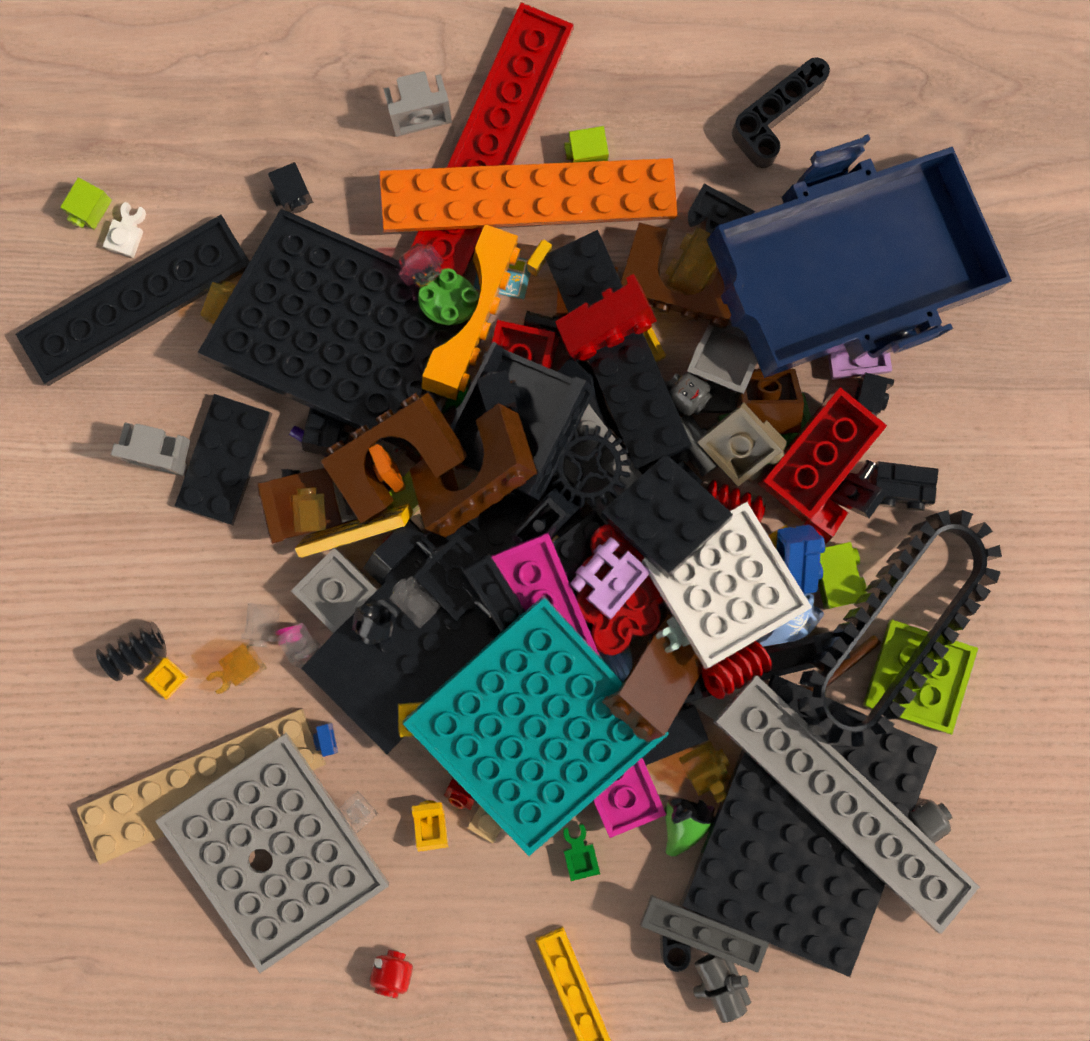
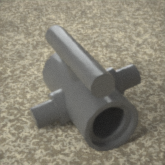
M684 415L681 417V420L693 447L670 456V458L682 460L686 463L690 461L703 477L715 469L718 464L697 442L718 423H714L708 429L706 427L701 429L692 415Z
M708 954L695 962V967L700 975L702 984L694 987L695 997L711 1000L721 1023L731 1022L743 1016L747 1012L746 1006L752 1003L746 991V988L749 986L747 976H740L734 963Z

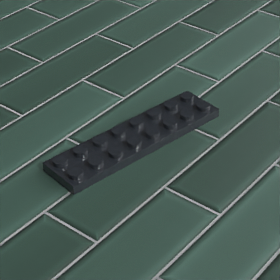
M219 215L15 335L43 383L50 386L245 271L250 261L224 217Z
M598 230L551 251L545 256L568 313L584 303L591 305L604 299L602 292L609 288H612L613 292L623 287ZM634 332L625 336L624 341L614 347H607L606 345L596 350V355L589 358V362L635 469L641 470L655 464L664 455L670 457L693 447L644 333L635 334Z

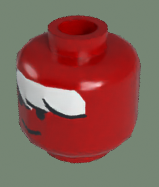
M388 950L387 955H379L375 958L369 979L370 985L375 988V994L398 999L399 994H405L408 991L413 965L405 960L406 954Z

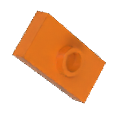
M377 444L370 447L369 451L375 463L373 469L379 481H385L395 493L405 490L406 485L396 462L381 445Z

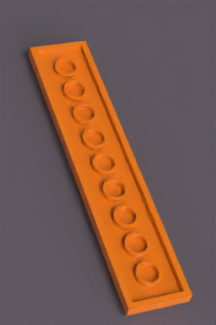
M673 158L380 171L384 232L483 228L484 225L513 227L676 219L678 216Z

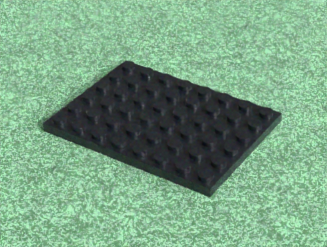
M280 209L197 353L199 358L352 427L359 429L367 425L371 429L378 424L375 418L389 409H392L394 413L398 412L403 408L401 402L417 393L419 398L429 393L442 413L449 398L422 389V376L432 351L456 336L470 321L471 317L457 325H443L434 322L421 310L418 301L420 288L412 279V275L419 272L423 273V271L408 266L397 259L284 209ZM396 436L380 438L419 457L421 455L412 443Z
M777 675L771 676L768 686L804 721L809 724L819 718L815 709L799 712L797 699L813 697V691ZM825 697L830 714L839 723L853 727L866 719L867 715ZM892 727L888 734L875 735L868 728L876 743L867 746L853 747L852 739L850 747L831 745L907 818L909 813L915 809L938 749L937 746ZM830 728L826 735L820 736L828 742L833 729ZM742 749L680 905L850 977L886 884Z

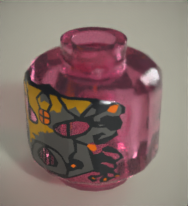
M417 243L399 258V264L402 269L398 273L408 286L414 283L417 287L422 288L442 273L441 264L444 261L431 244L425 246L422 243Z

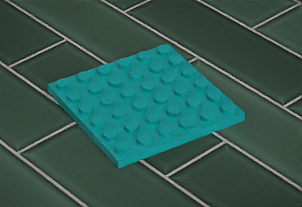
M544 595L411 712L402 723L528 856L532 855L669 734L667 731L665 736L646 742L636 736L633 729L622 719L615 717L611 713L610 709L602 701L606 696L619 691L624 682Z

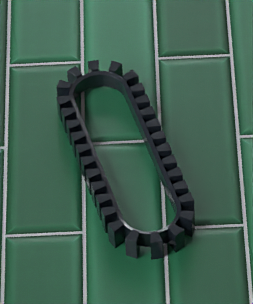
M949 510L927 516L925 517L926 521L915 524L908 532L910 537L904 538L898 545L897 549L900 551L892 553L886 561L890 565L883 566L876 574V577L879 579L871 581L864 590L868 593L861 595L854 605L858 608L850 609L843 618L846 623L839 624L832 634L836 637L827 639L820 648L825 652L817 653L811 660L810 664L820 669L822 673L819 674L815 670L802 673L799 684L813 687V697L797 699L799 712L815 709L819 718L806 725L814 735H826L830 728L833 729L827 744L836 747H850L851 739L853 747H863L876 743L868 728L875 735L888 734L895 725L889 719L900 718L906 709L900 704L911 703L917 694L912 689H921L928 679L923 675L932 674L938 663L933 660L942 659L949 650L945 645L953 644L960 635L955 631L963 630L970 621L967 616L974 615L981 606L976 602L985 601L991 590L984 586L998 582L1001 571L987 568V561L1002 557L1000 545L985 549L981 539L993 531L986 522L971 526L969 529L968 525L973 513L960 510L949 514ZM941 532H951L960 536L968 544L973 556V569L970 577L866 719L853 727L839 723L830 714L826 705L825 690L829 679L936 536Z

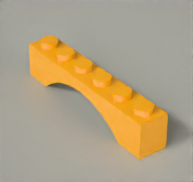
M484 225L476 244L473 258L480 287V298L477 308L470 321L456 336L432 351L422 376V389L455 401L459 391H466L471 376L467 374L470 365L475 366L478 361L481 349L477 348L480 339L485 341L488 336L491 323L487 321L490 314L496 315L501 302V298L497 297L500 289L506 290L511 273L507 272L510 264L516 265L521 249L516 248L517 235Z

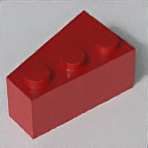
M634 273L626 278L628 284L613 292L612 288H609L602 292L604 299L591 305L584 303L555 321L565 346L574 360H587L596 355V350L606 345L607 347H614L622 343L625 336L634 332L635 334L646 332L652 327L653 323L657 322L646 295Z

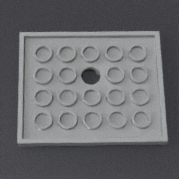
M287 732L155 821L259 973L389 887V882ZM264 849L271 854L273 864L270 869L263 872L254 870L250 866L249 857L254 850Z

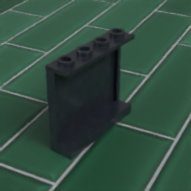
M492 342L490 348L482 357V364L476 376L471 379L468 385V392L462 404L455 410L454 420L450 426L468 454L460 464L480 472L484 460V447L476 420L485 414L486 411L476 378L483 377L488 372L507 370L509 380H516L520 398L516 399L518 413L537 474L528 479L523 485L515 488V490L541 501L595 389L583 379L576 376L574 379L504 350L497 343Z

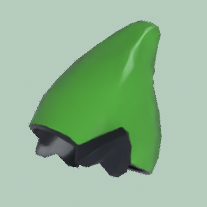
M670 798L665 806V824L667 829L666 854L672 857L677 856L697 844L709 832L714 820L715 808L711 805L707 806L702 800H699L697 804L683 798Z

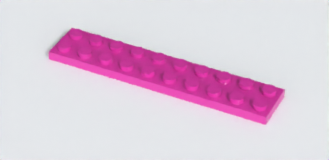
M548 532L491 555L525 610L529 609L544 595L599 655ZM643 757L594 799L609 838L666 815Z

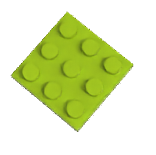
M892 619L889 620L863 706L874 708L929 631ZM956 640L953 644L945 645L949 650L942 659L933 660L938 665L932 674L923 675L928 679L921 689H912L917 694L911 703L900 704L906 708L900 718L947 734H953L978 651L977 647Z

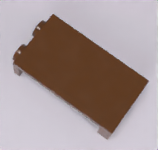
M325 468L256 483L272 544L282 542L286 538L329 529L351 522H341L332 479Z
M670 613L660 617L657 629L651 633L653 636L619 691L606 696L602 701L615 717L622 719L633 729L636 736L646 742L665 736L703 671V664L691 644L684 647L681 644L678 649L666 653L665 649L670 646V639L667 636L660 639L656 638L659 631L670 627L667 623V620L672 617Z

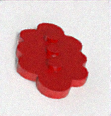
M606 524L593 532L590 539V548L593 555L588 557L582 563V566H586L595 555L594 550L599 545L603 546L610 537L619 544L612 553L618 559L627 551L641 563L645 557L613 527ZM604 563L594 575L599 580H602L611 567ZM649 575L612 619H608L585 599L593 590L588 584L580 592H577L575 596L585 621L592 624L590 633L597 650L605 655L622 653L628 647L632 635L645 636L651 634L660 623L661 613L658 605L664 599Z

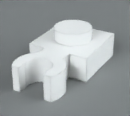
M124 202L120 209L122 220L121 222L112 220L103 247L106 250L134 259L143 235V230L138 228L137 224H140L145 219L146 211L139 207L137 213L130 216L131 206L129 203Z

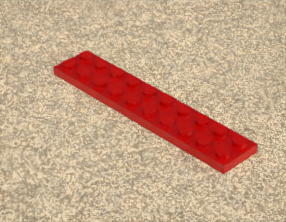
M520 2L447 168L514 165L574 30L573 23ZM483 228L418 231L404 264L423 271V266L426 267L429 263V266L430 264L433 265V271L449 268L453 269L456 274L464 277L473 258L475 247Z

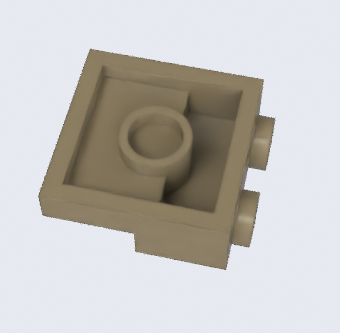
M743 402L704 434L697 443L733 482L740 486L746 480L749 483L754 481L763 472L761 468L766 464L774 465L785 455L783 450L787 441L767 420L763 423Z

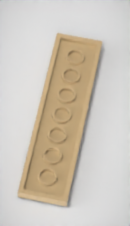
M300 709L76 808L99 865L164 837V833L155 822L159 817L286 732L312 770L326 765L321 751H317L315 748L313 732L304 710Z

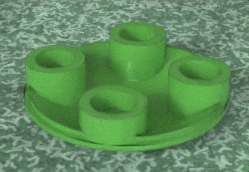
M447 268L441 270L440 275L427 286L420 288L418 301L423 313L434 322L443 325H457L467 321L473 315L477 308L479 294L466 278L456 274L453 269Z

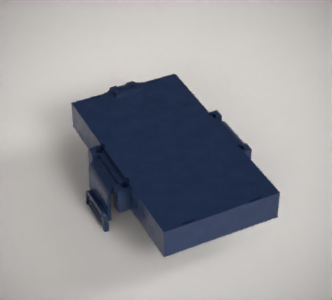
M869 134L839 146L816 151L810 158L812 165L798 179L797 183L793 184L781 197L783 204L721 224L706 239L724 281L725 288L721 295L723 304H727L730 310V320L733 327L740 328L746 334L764 378L846 348L850 360L853 361L866 354L872 358H877L890 352L896 354L921 345L953 329L951 323L941 326L942 321L939 313L993 294L1012 282L953 146L878 172L870 158L859 162L848 173L850 165L865 151L864 145L871 140Z

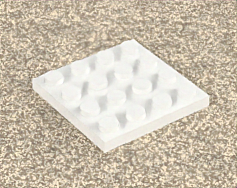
M747 502L731 510L730 512L733 514L732 519L668 579L646 558L642 561V564L649 569V576L705 669L812 608Z

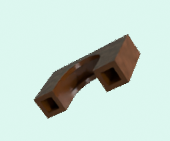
M639 222L621 280L622 285H627L626 278L634 273L649 304L653 305L652 309L662 313H669L670 310L680 312L681 317L692 321H698V318L710 320V325L726 329L727 325L733 327L730 320V310L727 304H723L721 299L725 286L719 269L712 283L703 291L691 295L673 292L665 286L659 274L669 239L668 230Z
M417 393L413 394L401 402L403 408L398 412L394 413L392 409H389L375 418L378 424L371 429L364 425L351 433L352 441L344 444L340 440L326 449L329 455L322 459L321 463L361 523L384 510L394 501L384 484L377 478L373 469L369 448L375 446L380 438L396 436L412 443L420 452L435 477L455 467L468 456L429 393L420 398Z
M499 403L476 420L484 447V460L479 474L469 486L459 490L453 468L435 477L424 459L409 469L426 530L444 537L455 533L458 528L471 519L476 518L485 509L499 502L505 495L523 485L528 479L537 474L519 414Z

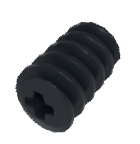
M150 622L151 632H148L144 627L139 628V638L132 632L128 633L129 643H126L122 638H118L117 649L110 643L106 644L108 653L106 655L100 649L96 650V657L110 678L120 681L123 678V674L127 676L132 675L134 668L137 670L144 669L145 662L151 665L155 663L156 657L159 659L166 657L167 650L164 637L154 622Z

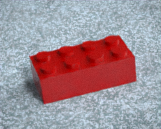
M839 387L827 397L801 429L800 433L796 435L784 450L785 455L770 467L757 484L803 522L811 520L887 425Z

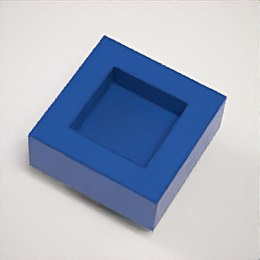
M328 723L317 726V733H313L316 750L321 751L322 757L338 753L333 724Z

